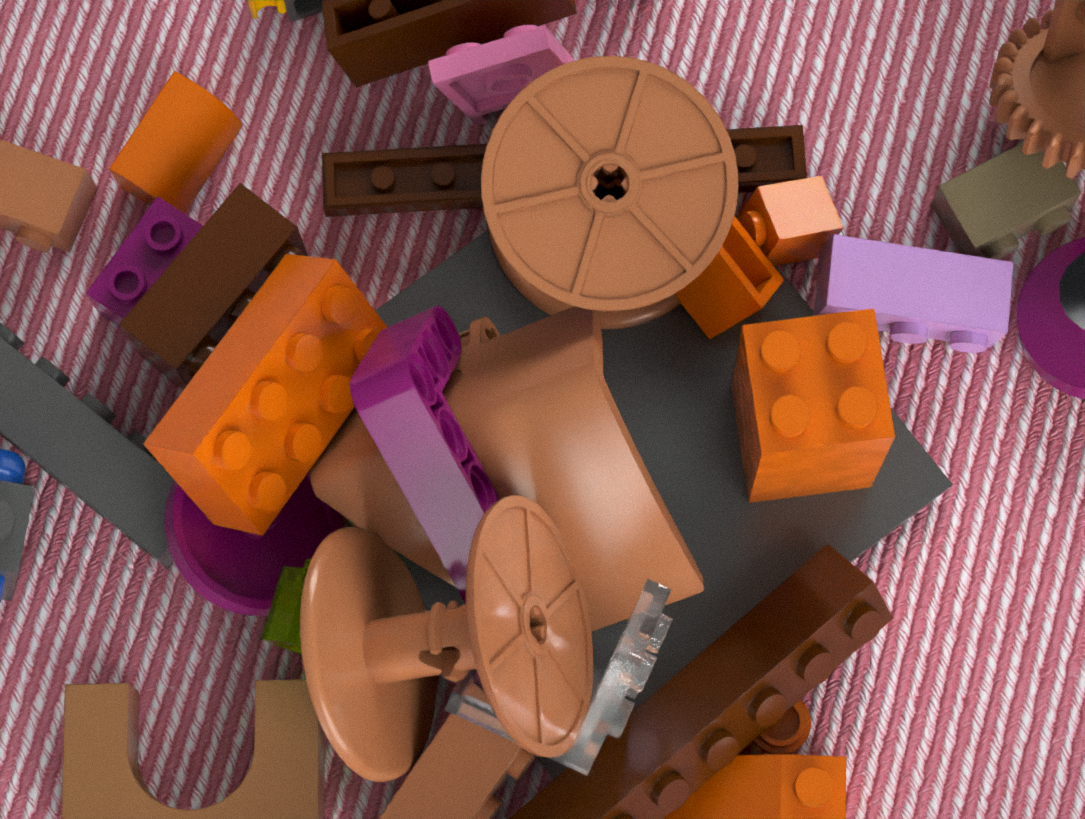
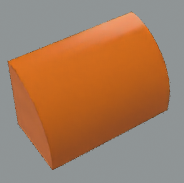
M174 70L109 170L122 190L150 206L158 196L185 214L243 124L218 98Z
M734 215L729 233L712 262L695 280L674 295L710 340L761 310L783 283L784 279Z

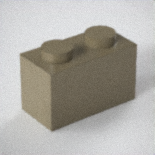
M1023 143L939 185L931 206L960 254L999 260L1019 246L1017 239L1036 229L1040 236L1047 235L1071 220L1070 212L1081 195V191L1073 178L1065 177L1066 166L1061 161L1047 169L1042 166L1045 152L1040 151L1026 156L1021 152Z

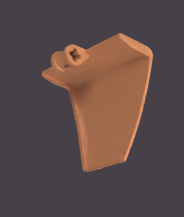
M574 306L501 336L493 322L484 316L472 321L470 329L458 333L462 346L461 357L442 393L500 499L511 495L527 497L543 508L558 527L581 579L589 613L591 632L701 593L704 590L703 576L660 496L603 375V339L599 312ZM354 407L309 470L315 496L360 528L379 535L384 543L393 550L455 586L362 421L356 407Z

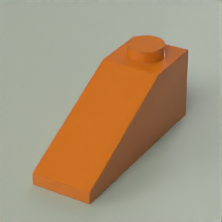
M793 754L736 755L729 765L715 773L692 793L681 807L672 811L664 819H846V756Z

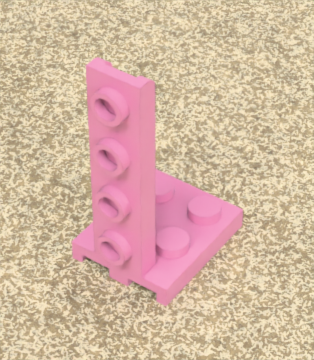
M522 25L505 32L504 38L481 45L470 42L453 46L447 50L446 56L429 60L428 63L433 85L478 126L488 123V113L505 109L518 93L533 80L549 70L575 60L545 25Z

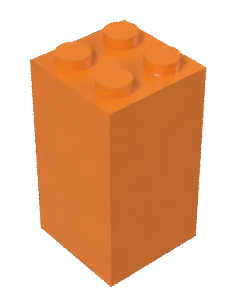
M875 309L742 325L731 389L748 503L872 487L895 439Z

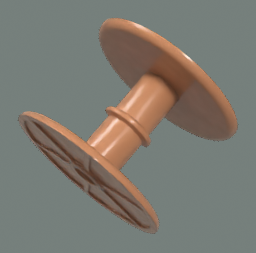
M596 56L565 63L544 73L522 89L503 111L492 130L486 146L481 173V196L489 237L496 258L509 281L530 303L550 316L574 306L588 310H597L600 315L601 330L622 329L641 325L667 314L681 304L674 294L695 280L709 266L721 249L734 219L739 188L738 168L731 139L722 120L707 99L690 83L668 69L648 61L622 56ZM598 194L603 197L602 200L597 197ZM613 195L618 196L619 200H616Z
M511 495L493 503L484 513L471 542L466 572V604L461 606L453 600L448 603L447 608L444 604L436 602L432 605L431 610L426 611L417 585L401 557L395 550L387 546L379 535L367 529L359 527L338 529L329 534L316 549L306 573L301 598L300 641L303 667L311 701L321 727L338 756L356 774L374 782H385L394 780L410 770L422 754L431 731L436 704L437 675L442 674L444 678L457 682L464 679L469 670L477 669L484 692L499 722L520 747L536 756L548 758L560 756L573 747L585 725L592 695L593 644L590 619L581 579L560 531L551 517L536 502L520 495Z

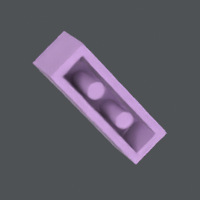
M833 234L819 253L813 316L874 308L878 331L890 332V339L894 341L919 344L926 342L927 338L949 341V347L956 351L967 353L984 352L987 347L990 348L1008 333L1014 262Z

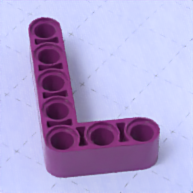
M437 305L381 330L352 375L350 392L362 421L466 604V572L471 542L482 516L493 503L500 500V497L442 393L461 357L462 346L453 320L443 307Z

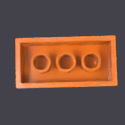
M286 254L143 445L213 525L263 536L354 409L355 405L350 392L351 377L379 332L387 328V326L336 259Z

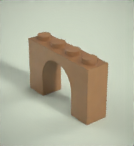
M306 679L255 680L254 754L248 773L242 783L228 797L214 805L193 810L176 809L162 804L145 785L138 763L139 691L129 683L65 684L61 819H325V733L312 704Z

